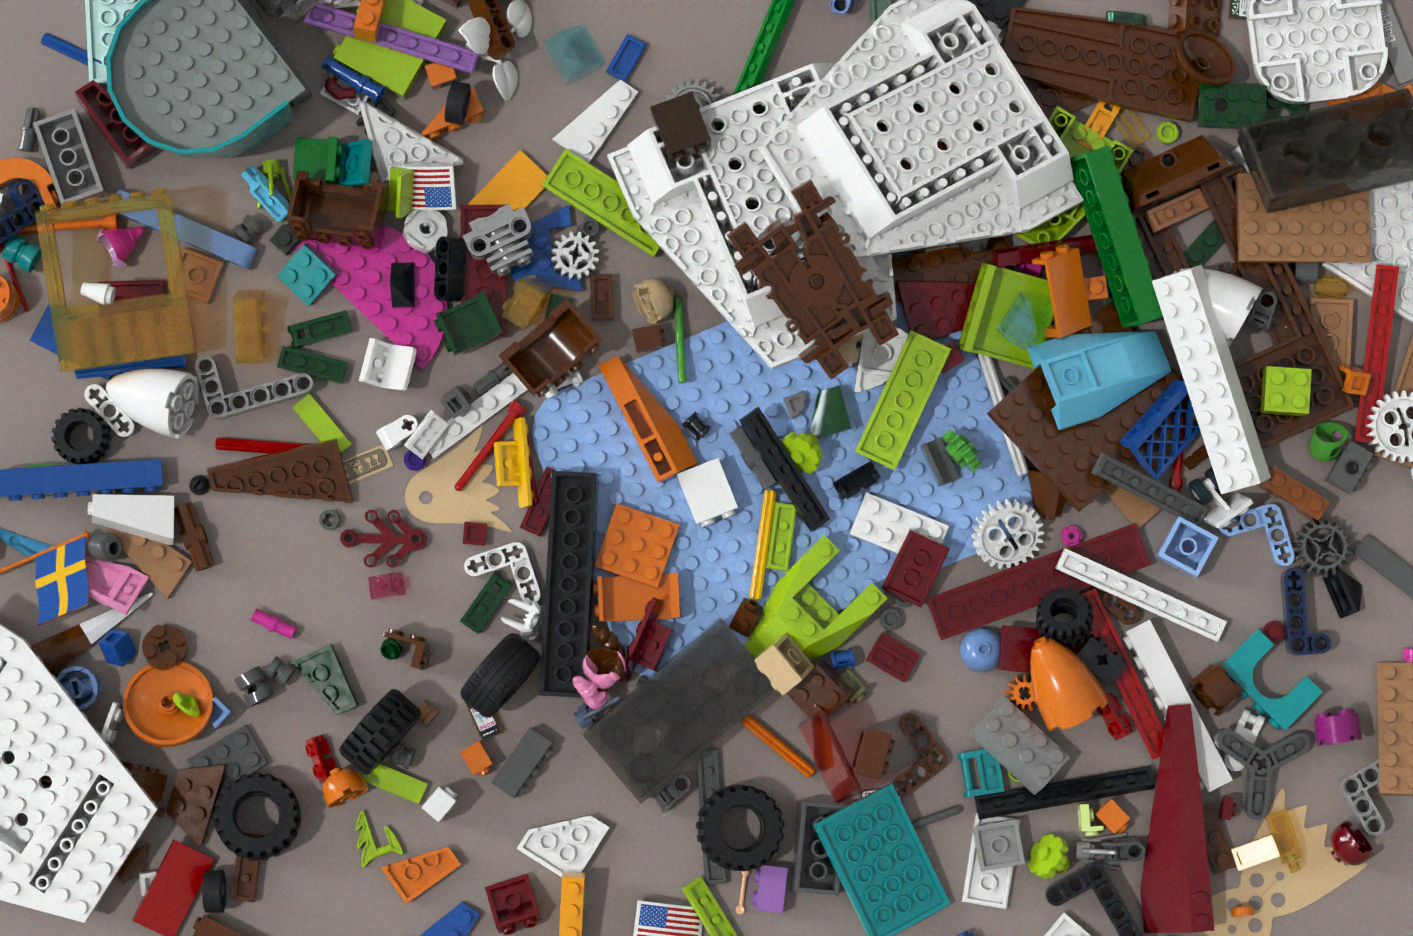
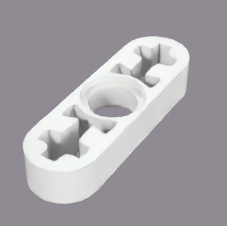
M97 384L88 386L84 393L88 403L117 435L123 438L132 436L136 429L132 419L114 404L108 393ZM100 390L98 394L102 400H105L107 397L108 400L103 402L102 404L95 398L91 400V391ZM106 406H115L116 413L113 417L105 416L104 409ZM118 418L125 424L129 422V431L120 432L122 428L120 424L115 422L113 425L112 422Z

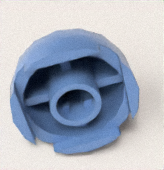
M987 628L971 630L963 637L960 643L962 662L967 668L975 672L993 670L999 664L1001 638L996 632Z

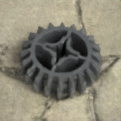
M1322 517L1317 521V524L1311 519L1309 520L1310 527L1307 524L1301 526L1305 532L1299 530L1296 532L1297 536L1301 537V539H1293V543L1299 544V547L1293 548V551L1299 552L1300 555L1294 557L1296 561L1303 560L1299 565L1300 568L1308 565L1306 569L1307 574L1315 569V577H1318L1322 571L1323 577L1326 578L1329 575V571L1335 575L1337 573L1336 568L1344 570L1341 562L1344 564L1350 563L1345 555H1353V552L1348 551L1347 548L1354 545L1353 543L1346 542L1347 539L1351 538V534L1343 535V532L1347 530L1346 527H1342L1340 530L1337 529L1340 525L1339 521H1336L1332 526L1331 518H1327L1325 524ZM1318 529L1328 531L1322 539L1310 536L1313 531ZM1334 535L1339 541V553L1332 545ZM1326 541L1325 548L1328 552L1325 550L1320 553L1321 547L1317 543L1322 544ZM1306 542L1314 550L1312 560L1306 552ZM1325 555L1336 559L1331 565L1317 564Z

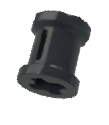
M694 412L683 423V427L688 428L696 436L697 441L701 440L712 428V426L706 425L698 417L697 412Z

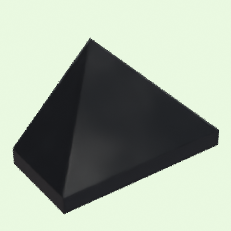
M391 263L390 290L392 308L415 307L414 263Z
M1343 570L1338 571L1335 575L1330 574L1326 578L1323 577L1340 619L1360 611L1362 585Z

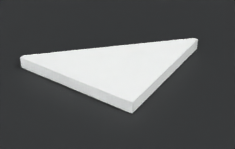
M359 101L369 140L372 141V151L380 182L389 180L388 164L432 161V163L454 162V166L463 164V158L365 101Z

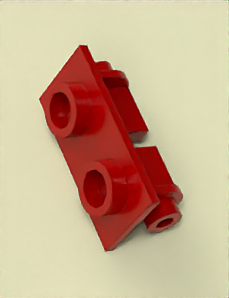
M1110 692L1106 694L1108 697L1106 706L1103 708L1099 706L1096 710L1105 721L1109 734L1116 741L1133 731L1126 714L1117 715L1116 712L1120 711L1122 707L1116 696H1113Z
M322 734L306 740L305 745L308 757H311L314 765L312 766L313 774L319 780V783L324 782L327 776H331L329 772L336 768L333 757L324 758V755L330 754L331 750L327 738H324Z

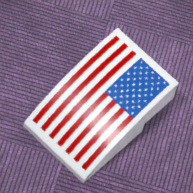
M432 161L388 164L389 182L390 168L393 166L414 170L412 210H453L457 208L454 162L432 163Z
M637 901L633 936L702 935L703 924L692 906Z

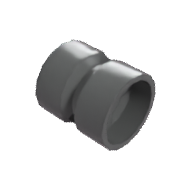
M260 666L252 668L234 679L239 690L245 692L243 697L249 707L257 705L275 694L269 682H264L266 676Z

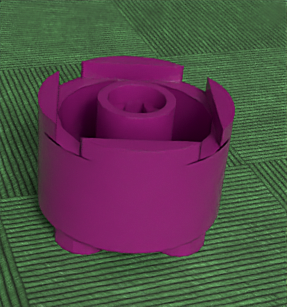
M1354 709L1338 711L1339 715L1332 716L1329 712L1316 714V719L1313 720L1317 746H1323V741H1325V745L1354 741V736H1356L1357 740H1362L1358 713H1354Z

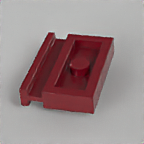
M882 632L865 661L904 683L920 654Z

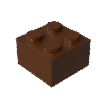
M822 660L787 695L818 727L854 691L825 660Z

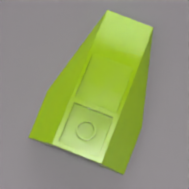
M1056 106L1048 121L1069 152L1070 158L1091 151L1075 142L1076 140H1083L1091 145L1093 150L1109 145L1110 150L1115 155L1117 171L1121 173L1134 150L1115 139L1111 141L1105 136L1103 139L1098 138L1100 135L1098 132H1093L1091 128L1075 120L1076 117ZM1080 203L1029 232L1013 235L1029 244L1062 239L1086 215L1083 204Z

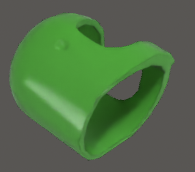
M1335 422L1318 423L1313 430L1308 444L1309 453L1313 458L1321 462L1334 460L1339 455L1340 446L1344 445L1349 436L1348 430ZM1339 431L1343 439L1336 442L1332 438L1333 432ZM1320 437H1326L1330 442L1322 441Z

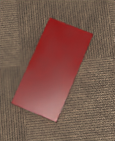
M173 839L132 921L163 936H175L202 884L204 871L210 869L214 858Z

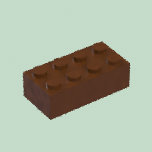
M868 727L863 728L850 772L874 779H880L881 776L886 775L889 762L885 761L886 756L892 753L895 740L891 739L892 734Z

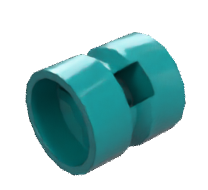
M15 234L7 241L1 258L12 264L18 262L19 268L30 273L40 261L43 248L34 243L27 244V239Z

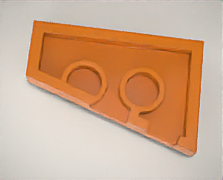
M448 846L380 868L407 904L462 864Z

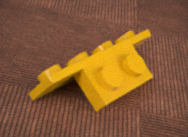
M520 417L512 423L514 441L494 442L497 487L517 486L519 508L532 506L534 494L530 483L532 470L529 467L530 447L527 445L528 425L525 417Z

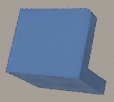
M215 696L212 699L214 706L210 722L215 728L219 729L234 712L219 697Z

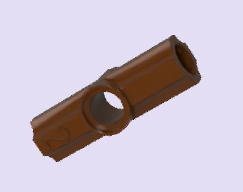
M186 503L174 508L181 528L182 541L185 548L189 550L196 572L214 566L215 564L207 545L208 538L203 525L199 522L193 503Z

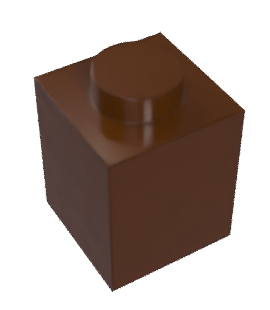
M658 324L632 329L636 353L662 349V343L666 342L664 329L659 330Z

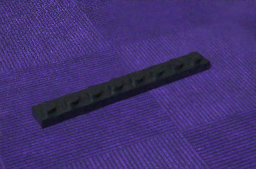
M1151 766L1048 783L1035 795L1025 787L974 796L978 819L981 820L1155 789V781Z

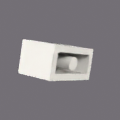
M448 786L445 788L438 787L421 808L435 820L442 822L459 802L456 799L458 794Z

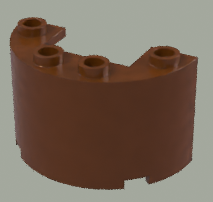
M566 298L549 313V317L521 341L512 343L498 356L534 397L538 396L541 398L553 385L556 388L559 387L566 380L565 376L570 371L573 374L583 366L581 362L589 354L593 355L600 349L599 342L602 338Z

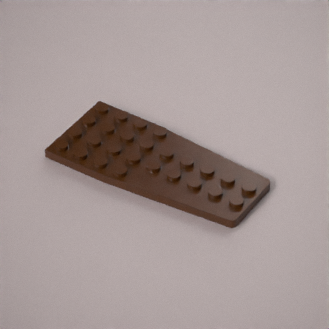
M1018 7L1012 8L1003 50L1021 78L1128 110L1189 123L1193 120L1200 82L1192 78L1183 69L1177 57L1176 44L1184 33H1175L1174 30L1139 23Z

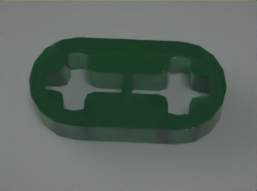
M1106 11L1105 13L1107 22L1145 27L1147 23V16L1120 11Z

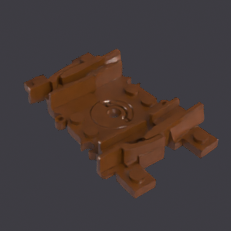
M809 179L791 190L801 211L793 215V219L784 223L776 220L758 237L755 236L747 223L743 222L726 236L742 256L735 263V269L740 274H746L751 270L759 280L758 287L760 289L766 285L771 287V291L766 295V298L772 299L784 316L790 318L786 322V328L790 332L798 330L797 335L805 345L815 339L816 342L798 356L804 363H810L816 359L832 380L849 367L837 348L857 333L869 328L879 346L896 337L899 333L885 309L893 304L891 297L886 292L877 296L872 287L873 280L871 278L867 281H862L861 276L864 272H867V269L861 267L852 250L848 246L843 245L850 242L849 234L846 232L839 233L835 220L828 212L819 217L817 213L836 203L835 199L832 196L822 199L812 180ZM797 231H799L800 238L804 242L801 250L806 260L803 262L795 252L799 246L791 237ZM769 239L772 240L775 246L770 254L763 247L764 243ZM815 277L820 278L818 285H813L812 283Z

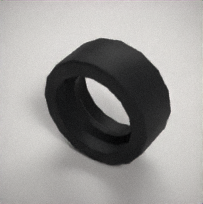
M452 81L446 101L445 122L463 125L470 102V84Z
M223 870L204 871L202 900L205 913H221L225 910L226 879Z

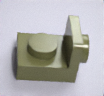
M849 669L846 670L840 677L854 691L847 701L849 704L853 701L857 704L866 696L864 691L867 688Z

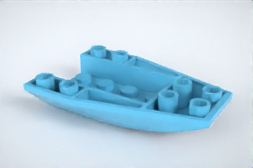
M1156 331L1071 334L1027 348L1034 368L1042 367L1056 403L1051 411L1059 430L1100 418L1172 372Z

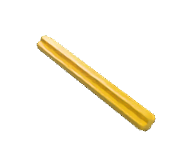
M774 490L764 491L749 595L751 599L760 600L762 597L776 491Z

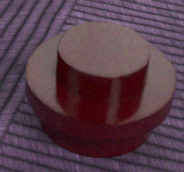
M1271 621L1264 626L1263 634L1272 643H1278L1285 637V628L1280 622Z

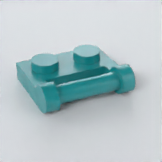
M986 749L957 753V758L961 763L965 791H963L964 798L1004 792L1000 763ZM969 758H976L980 789H974Z

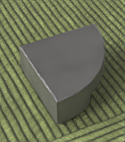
M805 391L783 398L791 420L796 418L805 406Z

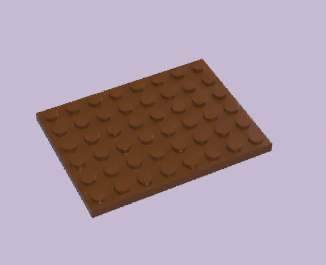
M1109 302L1091 318V326L1079 330L1075 334L1137 332L1138 330L1134 326L1122 328L1116 307ZM1170 366L1171 373L1100 418L1059 430L1051 411L1056 403L1042 367H1039L995 405L987 415L1079 513L1111 483L1091 473L1101 452L1130 466L1136 458L1129 448L1123 447L1120 443L1121 438L1174 380H1184ZM1186 396L1181 401V409H1187L1188 407ZM1171 412L1168 415L1167 424L1174 425L1175 412ZM1181 412L1180 418H1181L1186 412ZM1161 427L1155 429L1153 440L1160 438ZM1144 442L1138 448L1141 454L1147 450V442Z

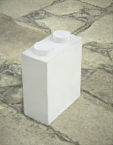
M719 458L677 474L696 526L701 524L702 527L715 523L714 519L722 516L723 519L735 515L734 511L738 509Z

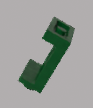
M484 291L468 301L444 312L436 313L437 319L434 320L438 332L443 331L447 338L443 342L448 353L453 351L454 356L503 334Z

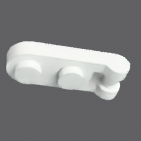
M1244 708L1234 731L1254 745L1265 717L1259 714L1258 716L1253 715ZM1246 722L1254 724L1251 730L1244 728ZM1224 754L1223 762L1228 770L1240 771L1244 768L1243 765L1229 755Z

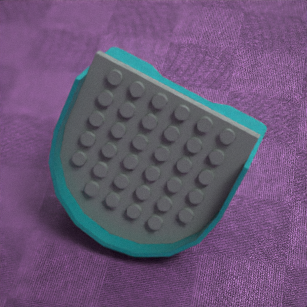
M140 0L117 25L106 55L107 90L122 121L151 146L187 158H233L262 145L296 119L289 103L306 91L238 0Z

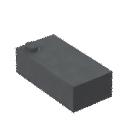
M798 801L790 891L839 896L840 879L813 824L843 809L847 805Z

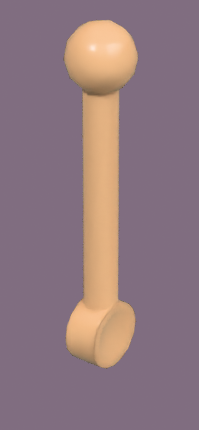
M741 871L743 877L739 905L736 907L737 914H743L745 911L743 902L747 876L750 874V871Z

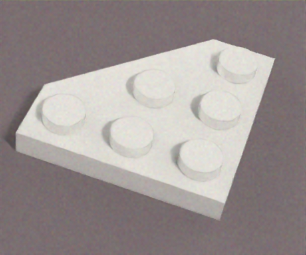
M590 815L533 828L527 831L517 849L562 877L563 872L583 871L610 827Z

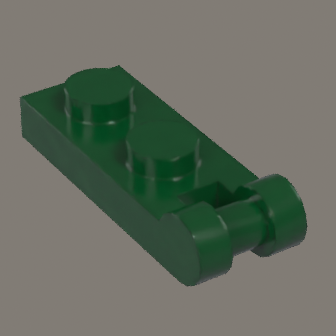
M346 310L287 327L288 334H291L292 337L291 346L294 349L352 333ZM305 330L307 337L301 338L299 331Z
M495 571L460 622L479 634L514 583L509 579L506 581L499 572ZM495 584L502 588L499 593L492 590Z

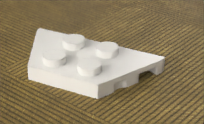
M895 327L899 335L881 346L877 344L870 330L863 333L854 393H860L886 384L908 337L907 333Z

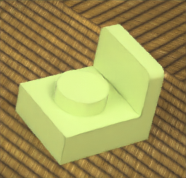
M1077 804L1079 831H1085V836L1099 835L1098 831L1104 830V826H1090V822L1094 821L1093 808H1089V804Z

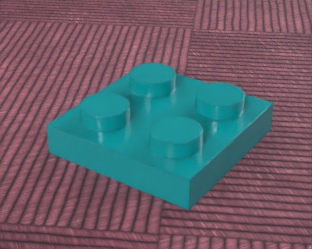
M364 139L343 144L342 157H339L338 165H341L340 179L337 178V185L358 187L369 184L371 176L370 162L373 153L372 141Z
M305 243L279 272L277 277L307 306H310L338 273L314 249Z

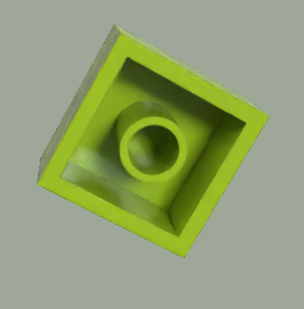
M1266 366L1263 369L1260 413L1292 416L1308 415L1312 369Z

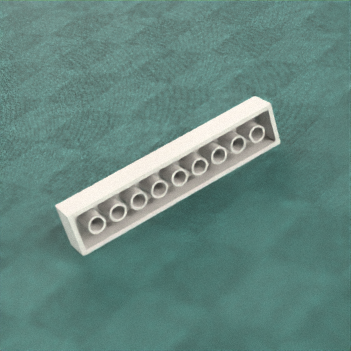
M1202 265L1153 280L1152 284L1221 494L1260 484L1270 479L1271 476L1224 332L1212 306L1209 286Z

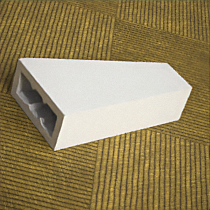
M93 494L92 502H88V515H92V523L163 544L173 545L174 496Z

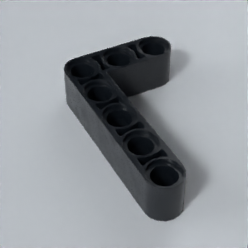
M1093 861L1052 883L1046 889L1047 901L1053 906H1059L1092 888L1119 936H1124L1123 929L1126 926L1135 928V933L1132 936H1143L1106 870L1099 862ZM1092 867L1101 869V875L1098 878L1089 876V870ZM1073 878L1080 879L1082 881L1081 887L1078 889L1070 888V880ZM1106 886L1113 890L1112 895L1108 898L1100 895L1101 889ZM1059 889L1062 892L1059 900H1052L1049 897L1052 890ZM1120 906L1124 909L1121 917L1112 916L1111 911L1114 907Z

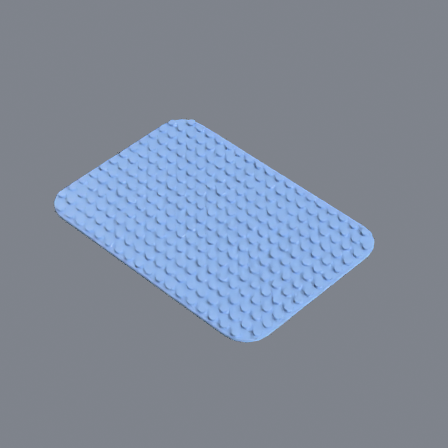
M902 252V253L892 254V258L901 257V256H907V255H912V254L903 253V252ZM897 303V319L892 321L895 327L900 328L909 335L902 303ZM727 321L684 339L687 383L685 384L678 383L676 343L625 363L679 425L698 463L693 467L719 458L738 509L734 511L735 515L723 519L722 516L714 519L715 523L702 527L701 524L696 526L677 475L660 484L657 483L602 373L584 380L577 387L572 385L558 391L559 394L546 399L534 416L531 431L534 448L544 471L546 467H549L555 471L600 474L594 566L616 503L680 525L663 573H678L680 619H659L655 621L674 630L657 671H653L638 663L634 669V672L638 675H644L656 681H666L682 677L747 650L744 646L748 638L730 629L729 625L744 598L751 599L749 595L765 490L754 472L750 471L740 455L742 453L729 433L741 426L742 424L739 419L754 408L759 407L781 441L791 432L797 435L800 433H810L817 393L840 386L851 429L818 439L823 454L820 460L821 465L811 474L806 473L804 470L801 472L830 517V520L815 531L810 532L796 511L788 566L789 571L825 535L840 552L808 584L836 612L847 608L871 583L882 593L886 592L881 587L897 556V553L850 535L866 492L949 526L942 544L951 548L941 568L977 554V549L972 544L976 540L971 536V534L977 532L972 527L979 525L976 517H984L981 512L982 510L990 511L989 504L995 508L997 507L996 503L998 500L1004 505L1007 498L1011 504L1017 499L1020 504L1024 501L1028 507H1033L1034 502L1027 474L1023 476L1017 475L1003 431L987 415L994 407L977 356L974 352L971 353L961 349L959 351L965 360L946 373H940L896 470L855 452L886 385L854 393L859 357L857 364L853 363L851 368L845 369L832 380L816 359L810 363H804L800 358L771 370ZM962 330L932 340L945 346L954 341L958 347ZM857 341L856 347L861 349V342ZM805 391V406L802 412L791 420L783 398ZM694 412L698 413V417L706 425L712 426L710 431L699 441L696 440V436L688 428L683 427V423ZM951 429L957 435L963 434L975 446L976 451L979 453L976 458L982 466L973 473L965 466L960 468L951 458L959 478L938 487L920 446L940 437L942 438ZM872 461L875 469L881 476L878 483H874L866 489L862 486L859 488L860 492L848 500L846 498L844 500L840 499L833 482ZM779 482L766 489L776 491L775 502L792 504ZM1011 517L1008 523L1013 522L1016 517ZM999 519L998 523L1007 538H1012L1002 520ZM997 529L991 530L989 535L994 534ZM594 567L593 582L598 581L597 576L616 577L619 575ZM765 569L762 597L760 600H755L760 606L764 608L775 584L787 572ZM642 620L607 622L610 631L618 637V641L624 646L625 659L628 655V646L634 641L637 634L636 628Z

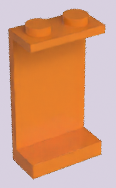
M1060 245L1056 247L1055 251L1042 252L1040 257L1032 259V264L1045 265L1055 324L1044 328L1045 337L1063 338L1091 326L1092 322L1079 248H1069V245Z
M678 573L663 574L658 589L622 576H597L598 581L593 582L594 595H598V604H594L595 617H599V622L643 620L646 614L645 607L653 597L664 601L656 620L680 619Z

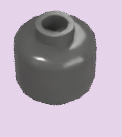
M99 532L90 539L89 552L94 559L112 562L120 556L122 542L117 535Z

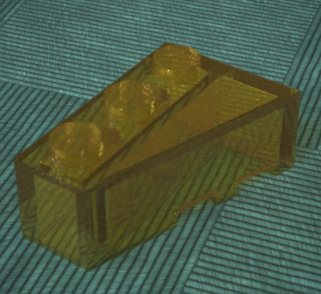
M238 290L233 297L236 364L263 363L265 357L269 356V346L265 344V335L268 334V325L265 322V313L267 312L265 290Z

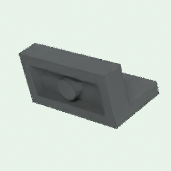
M941 437L920 446L938 487L959 478Z

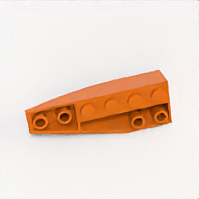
M617 355L599 364L598 367L657 483L660 484L676 476L678 473L697 465L698 463L679 425L622 359Z

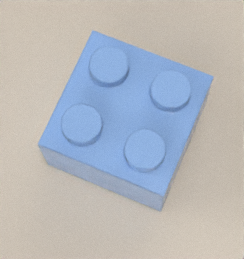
M1178 516L1175 518L1155 558L1196 578L1219 537Z

